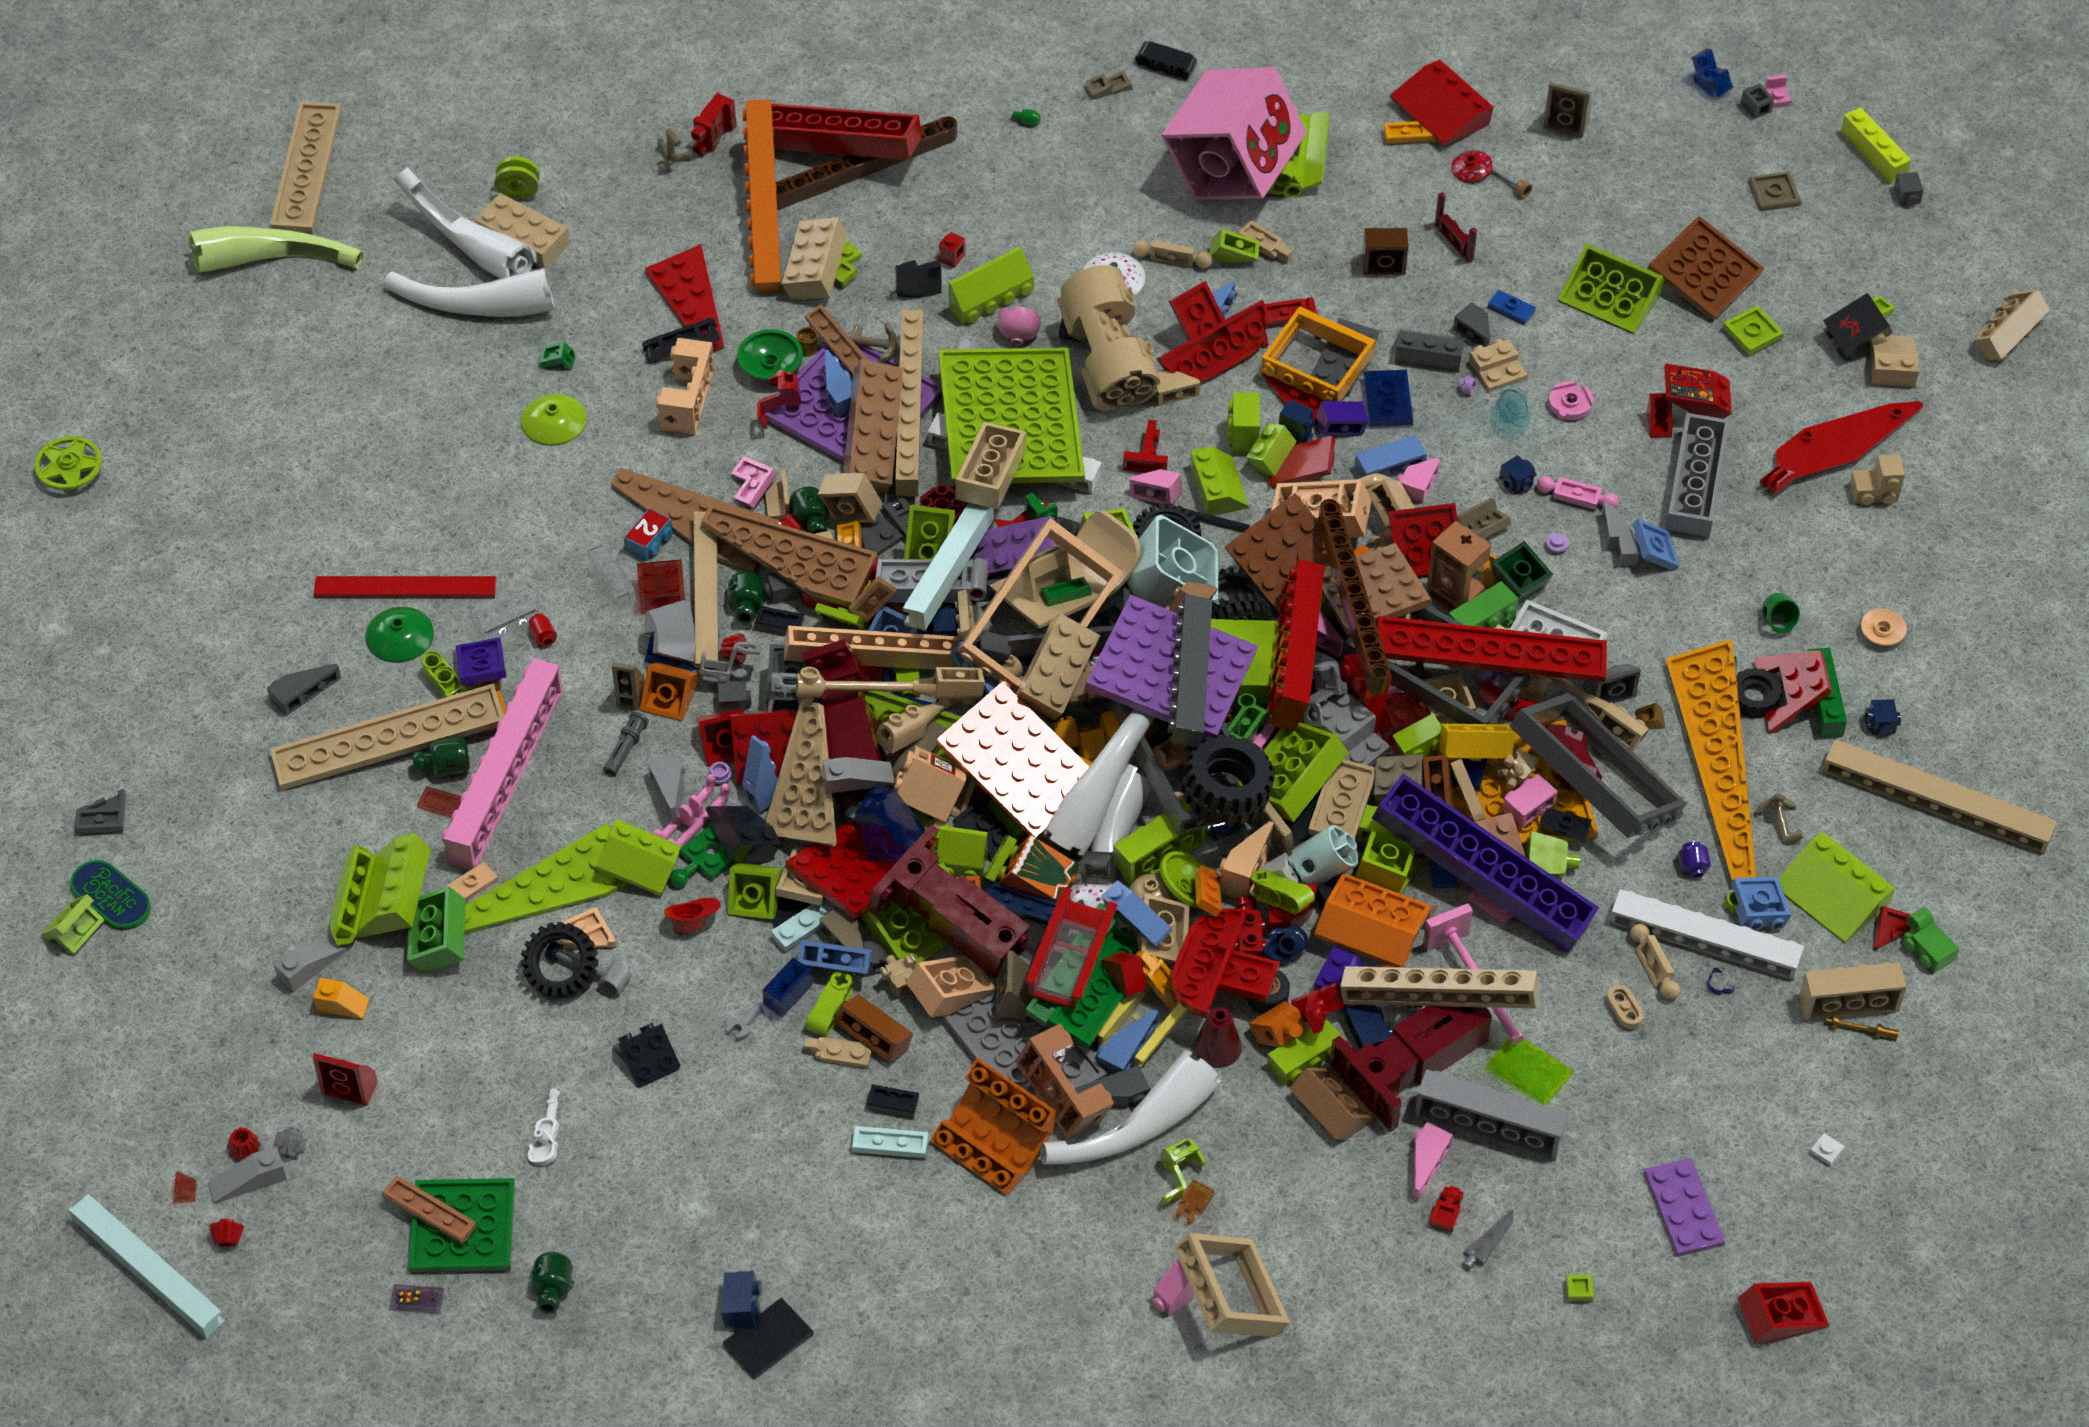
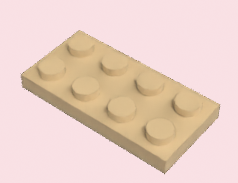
M1343 759L1322 787L1308 834L1316 835L1327 827L1336 825L1346 833H1349L1355 840L1375 782L1376 767Z

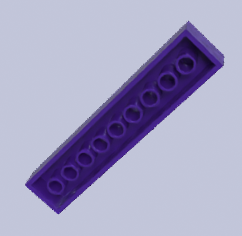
M1403 773L1372 816L1374 821L1567 953H1569L1599 909L1598 906Z

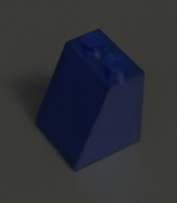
M872 787L855 812L868 861H898L926 830L894 788Z

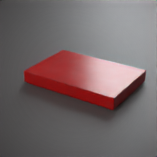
M1333 436L1294 445L1276 475H1270L1269 486L1275 489L1278 483H1298L1330 475L1335 447Z

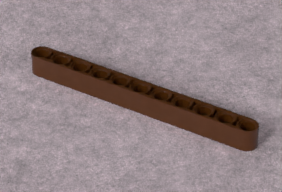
M945 116L921 125L922 137L911 158L954 142L957 139V120L954 117ZM844 155L776 182L777 211L907 159L899 160L895 158Z
M1326 499L1320 503L1318 515L1321 536L1366 687L1373 694H1383L1388 688L1390 668L1340 504L1336 500Z

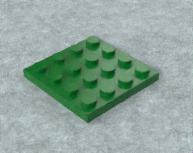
M514 1178L415 1180L416 1187L475 1221L477 1227L461 1245L412 1216L410 1273L511 1271L515 1197Z

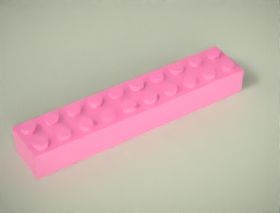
M533 658L530 666H526L521 684H517L514 698L508 702L506 714L503 719L499 720L497 732L494 737L490 738L488 750L485 755L481 756L479 768L476 773L472 774L467 792L464 791L462 794L461 805L458 810L453 812L450 827L444 830L442 841L445 844V855H447L448 864L467 870H472L478 865L563 692L559 665Z

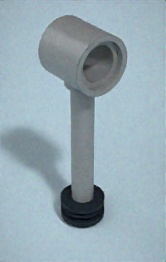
M556 941L551 942L545 951V958L553 962L561 959L576 967L579 966L580 958L564 951L563 945ZM612 962L606 969L597 965L594 968L597 970L596 976L600 977L598 981L599 986L613 996L619 995L632 976L629 969L618 962Z

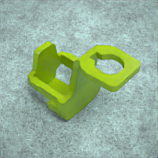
M1184 1139L1174 1145H1170L1164 1148L1160 1154V1161L1168 1173L1171 1172L1178 1187L1162 1197L1159 1203L1161 1207L1179 1198L1186 1189L1187 1185L1179 1167L1192 1160H1195L1200 1167L1206 1164V1159L1199 1147L1191 1139ZM1184 1145L1187 1146L1186 1148H1184V1149H1182V1150L1178 1149V1148H1180V1147H1182V1146H1184Z

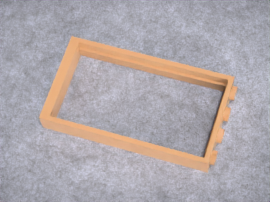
M1051 518L1043 524L957 650L966 662L973 663L981 668L984 675L993 677L998 681V684L1001 682L1005 683L1015 694L1022 681L972 644L1045 537H1048L1107 581L1079 623L1084 627L1089 625L1124 573Z

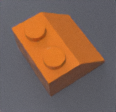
M657 662L648 665L639 710L683 721L695 694L699 673Z

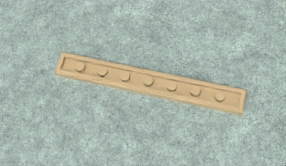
M694 511L693 515L695 668H700L703 651L707 652L706 659L718 661L717 535L702 526V519L706 512Z

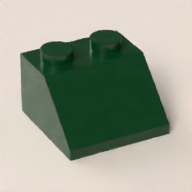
M1525 541L1491 563L1496 584L1502 581L1519 598L1518 605L1545 588L1553 576V573Z

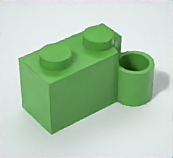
M1244 693L1238 698L1237 715L1228 729L1232 735H1236V738H1246L1252 744L1255 734L1257 732L1261 733L1263 730L1264 722L1267 719L1266 710L1256 705V698L1252 694Z
M1922 907L1907 917V923L1911 930L1904 934L1902 941L1905 948L1919 958L1924 968H1929L1935 974L1956 960L1959 947L1934 923L1933 915L1927 908Z

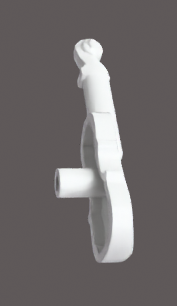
M552 1088L549 1092L546 1117L537 1121L535 1125L536 1130L534 1131L536 1139L533 1143L529 1144L528 1159L537 1166L548 1165L557 1156L559 1144L555 1141V1138L558 1135L559 1123L555 1117L558 1107L557 1098L560 1095V1091L556 1088Z

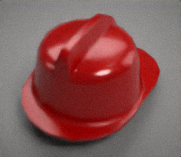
M701 898L683 904L671 905L664 910V915L671 919L675 934H687L700 930L706 922V917L718 911L721 904L715 898Z

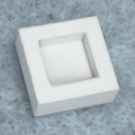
M1823 1133L1811 1148L1810 1154L1831 1167L1843 1152L1845 1146Z

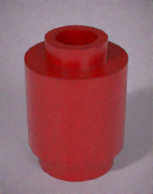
M535 614L529 619L528 627L538 646L548 647L556 641L557 633L547 616Z

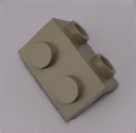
M1492 497L1457 515L1458 523L1468 527L1471 532L1483 539L1511 525L1510 517L1497 510L1496 501Z

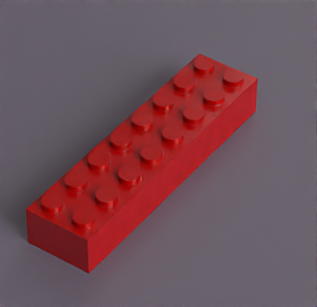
M771 103L774 149L909 160L922 137L920 118L916 114Z
M1300 558L1295 567L1291 566L1288 581L1284 580L1281 587V593L1284 596L1279 604V610L1282 613L1277 621V627L1280 629L1276 634L1275 644L1278 646L1274 651L1272 659L1276 663L1271 671L1270 679H1273V683L1268 692L1271 700L1266 709V714H1269L1268 724L1291 731L1296 730L1310 702L1325 570L1324 565Z

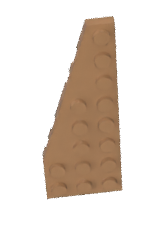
M624 468L619 469L611 483L614 490L639 505L645 512L648 508H651L671 518L673 532L681 538L683 537L692 543V546H694V511L706 512L710 504L774 523L779 521ZM717 536V562L755 573L760 564L759 562Z

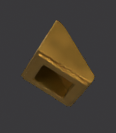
M1657 702L1636 709L1637 719L1642 720L1647 728H1666L1663 710Z

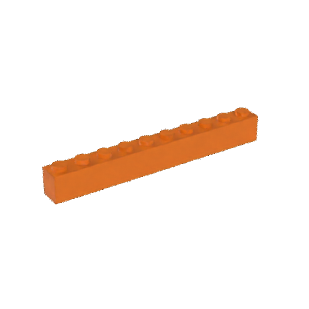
M771 99L746 100V109H742L743 122L747 121V127H743L744 140L748 139V145H744V156L749 158V163H745V175L750 178V181H746V194H750L751 198L747 200V212H751L752 217L748 218V231H752V236H748L749 249H753V255H749L750 268L754 267V273H750L751 286H755L756 293L782 292Z

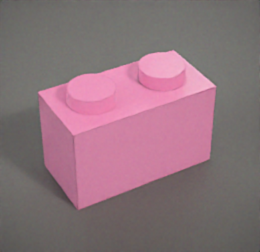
M1537 774L1531 779H1526L1515 791L1512 790L1506 794L1502 812L1504 814L1512 812L1515 824L1523 829L1545 813L1546 808H1551L1556 804L1558 791L1542 776Z

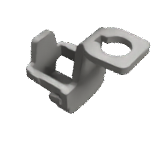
M736 642L733 645L729 662L706 659L707 652L703 651L699 669L700 680L715 684L729 683L730 672L737 651L743 654L760 655L761 645L750 642ZM704 667L715 668L719 671L704 669Z
M1325 661L1313 667L1315 693L1310 696L1309 705L1303 715L1304 723L1307 725L1322 726L1323 711L1319 703L1332 695H1341L1348 692L1347 683L1342 682L1339 665L1336 661ZM1330 669L1331 680H1322L1321 671ZM1311 705L1317 714L1315 721L1309 716Z
M772 672L771 695L767 711H772L776 692L796 693V683L785 682L783 677H796L797 674ZM798 697V704H800L801 699ZM745 710L744 714L767 711Z

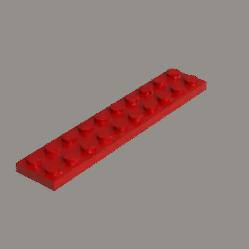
M1378 616L1377 629L1387 659L1605 682L1607 640Z

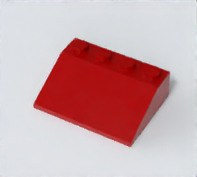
M1441 59L1425 65L1391 93L1389 97L1411 118L1420 123L1421 127L1423 126L1443 146L1488 126L1494 109L1493 105Z

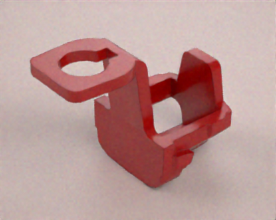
M780 370L777 371V374L769 377L771 385L778 387L779 393L763 398L757 403V417L764 430L767 429L766 411L782 405H786L788 409L801 405L799 382L795 373Z

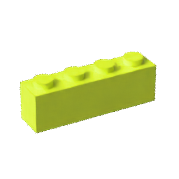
M1861 107L1844 115L1841 132L1890 184L1895 182L1897 174L1909 172L1911 159Z

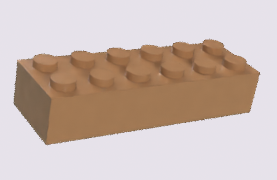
M861 359L853 374L843 473H865L876 493L885 496L892 485L903 368Z

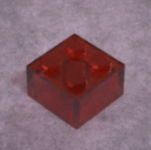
M682 559L637 563L641 614H646V611L685 600Z
M1388 693L1378 731L1387 744L1396 746L1392 735L1424 719L1430 713L1424 703L1409 693Z

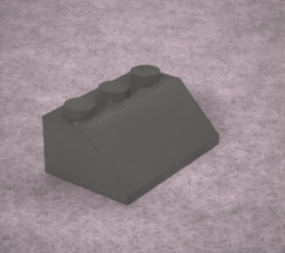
M1401 328L1396 346L1395 362L1459 372L1465 338Z

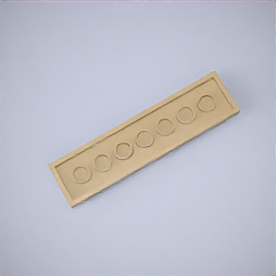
M300 101L272 213L271 229L313 233L341 116V104Z

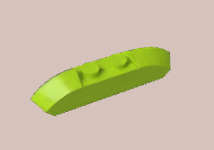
M353 844L345 861L330 918V930L337 946L352 943L357 935L376 858L374 853L356 844Z

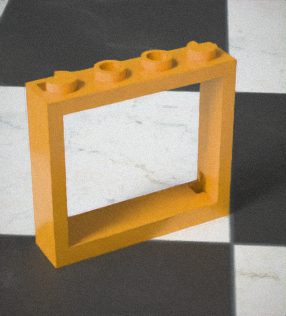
M1299 306L1262 356L1261 372L1279 379L1288 385L1299 388L1308 394L1317 396L1324 401H1341L1373 357L1376 340ZM1299 329L1359 355L1337 387L1277 361Z

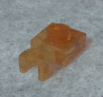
M1193 1179L1181 1197L1183 1205L1177 1208L1176 1218L1179 1219L1183 1213L1189 1214L1187 1224H1192L1195 1220V1211L1204 1212L1214 1197L1215 1190Z

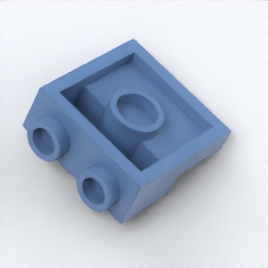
M1778 877L1734 878L1731 884L1738 901L1735 910L1741 926L1757 931L1762 927L1770 926L1772 930H1779L1787 924L1791 917V912Z

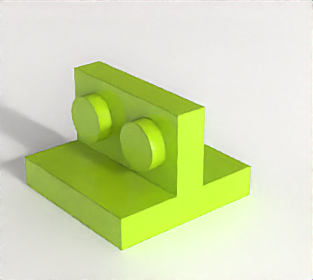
M88 894L72 900L44 930L41 936L47 941L55 939L72 955L105 919L90 906L94 900Z

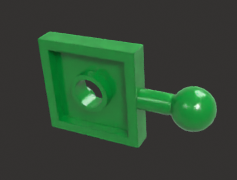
M712 824L680 848L679 855L690 864L683 870H673L669 876V881L672 886L681 888L687 884L688 877L696 870H699L713 881L734 864L729 863ZM709 849H717L719 851L717 854L707 853Z

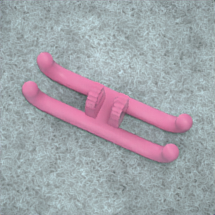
M713 774L707 775L706 784L697 796L691 795L689 804H683L680 807L677 823L672 824L670 822L662 832L657 829L653 831V834L668 839L683 823L689 828L676 841L674 839H669V841L681 845V847L689 842L710 820L707 811H703L702 803L714 789L715 776ZM727 783L721 785L718 798L710 806H723L730 794V786Z

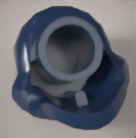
M1295 925L1284 929L1274 928L1270 932L1269 939L1265 944L1264 955L1268 959L1279 961L1282 964L1291 963L1293 958L1300 955L1307 948L1308 937L1306 932Z

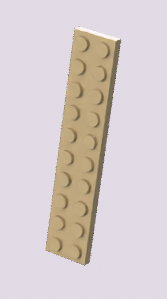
M493 683L270 749L280 788L285 790L428 748L433 742L438 740L462 738L496 728L499 720L503 719L504 715Z

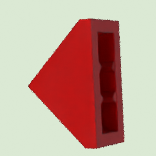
M1650 393L1646 411L1650 437H1672V402L1666 399V393Z
M1119 952L1101 960V964L1126 999L1146 991L1147 986L1141 956Z

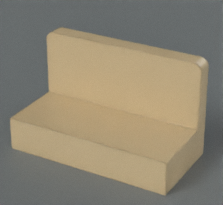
M781 470L782 481L771 482L765 491L768 517L777 520H784L790 512L786 470Z

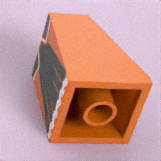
M1030 835L1018 846L1012 859H1009L1006 865L1007 868L997 883L1058 901L1062 888H1067L1068 885L1071 886L1076 879L1077 874L1075 870L1078 864Z

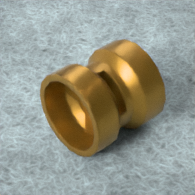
M812 327L799 329L796 339L801 344L803 356L814 355L819 348L817 331Z

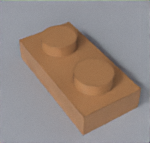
M877 576L849 606L850 612L868 622L896 593V587Z

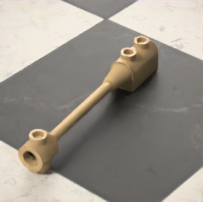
M1498 624L1495 627L1496 629L1512 630L1510 628H1504L1500 624ZM1546 676L1581 700L1593 715L1631 751L1647 735L1649 728L1646 727L1645 723L1627 714L1624 707L1616 706L1612 702L1609 703L1591 694H1587L1565 678Z
M1010 654L1009 659L1004 660L1002 667L1018 678L1022 675L1023 668L1020 661ZM952 699L950 704L937 702L921 707L908 705L905 712L902 714H891L888 721L879 725L876 742L890 753L906 747L925 736L927 723L940 711L961 701V699Z
M805 667L801 670L800 674L796 675L795 689L796 697H800L801 701L806 703L814 701V697H821L825 690L912 691V693L935 697L942 704H950L952 699H961L964 704L970 705L975 702V699H982L985 681L981 668L936 667L935 677L912 682L825 681L816 668Z

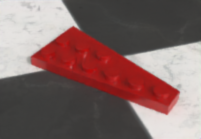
M697 245L646 267L645 273L683 326L707 318L715 319L717 324L715 329L719 331L720 340L712 343L713 353L724 349L702 245Z

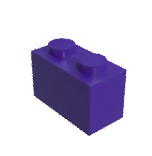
M1322 401L1316 413L1321 435H1363L1369 422L1363 401Z

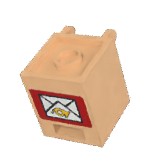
M915 746L913 752L908 751L904 759L903 772L898 771L895 777V785L892 789L895 791L894 799L935 817L934 826L940 830L966 782V772L959 765Z

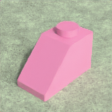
M1434 458L1408 466L1404 474L1399 475L1397 481L1402 483L1411 500L1423 504L1439 472L1440 459Z
M1160 469L1133 476L1129 479L1131 497L1158 504L1164 503V505L1169 506V504L1174 503L1182 492L1181 474Z
M1179 1260L1173 1263L1154 1288L1153 1303L1160 1312L1164 1311L1169 1317L1193 1300V1290Z

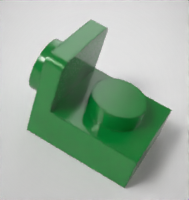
M565 341L543 346L539 363L543 368L563 364L567 370H572L576 356L574 350Z
M1034 493L1025 496V511L1032 520L1048 516L1053 517L1054 521L1057 520L1058 507L1055 503L1045 507L1042 500H1038Z

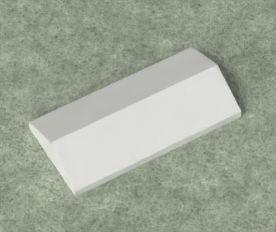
M1526 600L1510 628L1515 631L1606 640L1608 635L1605 631L1529 600Z

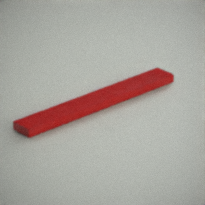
M316 576L314 597L495 598L497 579L496 576Z

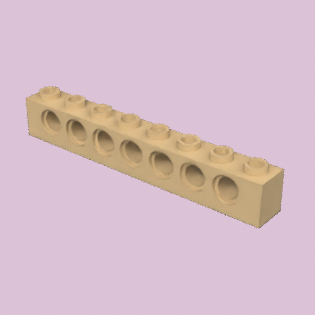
M1345 966L1341 982V992L1344 1004L1536 1009L1539 981L1537 970Z

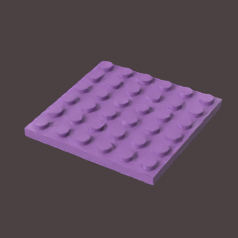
M825 344L796 375L799 382L801 405L788 409L786 405L766 411V417L768 422L845 462L850 412L838 417L827 403L825 351L828 350L833 357L836 355ZM856 344L870 361L877 362L883 355L869 346ZM892 358L883 363L900 367V363ZM839 360L841 368L849 373L851 381L853 382V375ZM923 375L921 418L942 396L941 385Z
M1130 595L1084 689L1169 723L1170 718H1173V716L1169 715L1171 702H1174V699L1170 698L1172 685H1175V682H1171L1173 669L1176 668L1173 665L1174 653L1177 651V649H1174L1176 635L1179 634L1175 632V626L1180 616H1176V613ZM1213 627L1210 629L1203 737H1211L1212 739L1219 734L1258 649V646Z

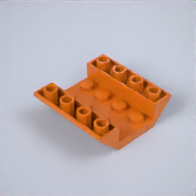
M1342 873L1325 903L1314 937L1387 965L1404 968L1411 956L1414 940L1423 924L1426 925V920L1433 916L1436 908L1349 874Z
M976 1058L965 1077L970 1082L950 1119L941 1120L930 1142L1008 1195L1032 1170L1040 1155L1041 1144L1047 1142L1054 1131L1056 1111L980 1058Z

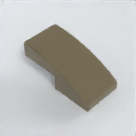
M1125 70L1107 78L1102 73L1085 81L1093 98H1102L1133 89Z

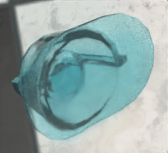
M1511 384L1505 385L1500 391L1499 398L1496 400L1495 409L1497 414L1505 423L1511 422L1518 427H1527L1531 420L1527 396L1519 387Z

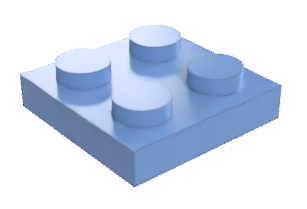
M1640 519L1632 523L1635 531L1634 535L1641 550L1640 554L1644 560L1669 570H1676L1680 567L1669 531Z

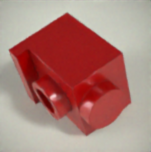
M952 232L945 235L939 244L940 254L936 260L955 268L965 255V238Z

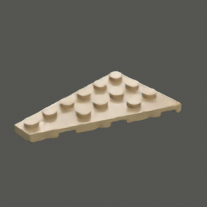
M800 702L766 821L773 826L780 839L836 846L832 793L825 794L821 776L823 760H827L829 757L824 706L819 703Z

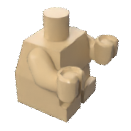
M1518 748L1513 756L1508 755L1503 762L1509 769L1500 766L1495 775L1499 778L1505 777V780L1508 781L1506 787L1514 790L1516 786L1519 787L1528 778L1539 759Z
M909 954V957L907 955L904 959L902 958L897 961L894 955H890L885 959L888 965H885V968H880L882 979L888 981L889 987L896 998L911 991L906 981L913 972L912 969L917 962L913 954Z

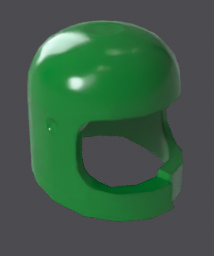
M1774 593L1769 595L1763 602L1762 613L1772 631L1786 633L1797 625L1800 610L1788 595ZM1771 614L1774 616L1783 614L1786 618L1784 622L1787 623V626L1784 628L1774 626Z

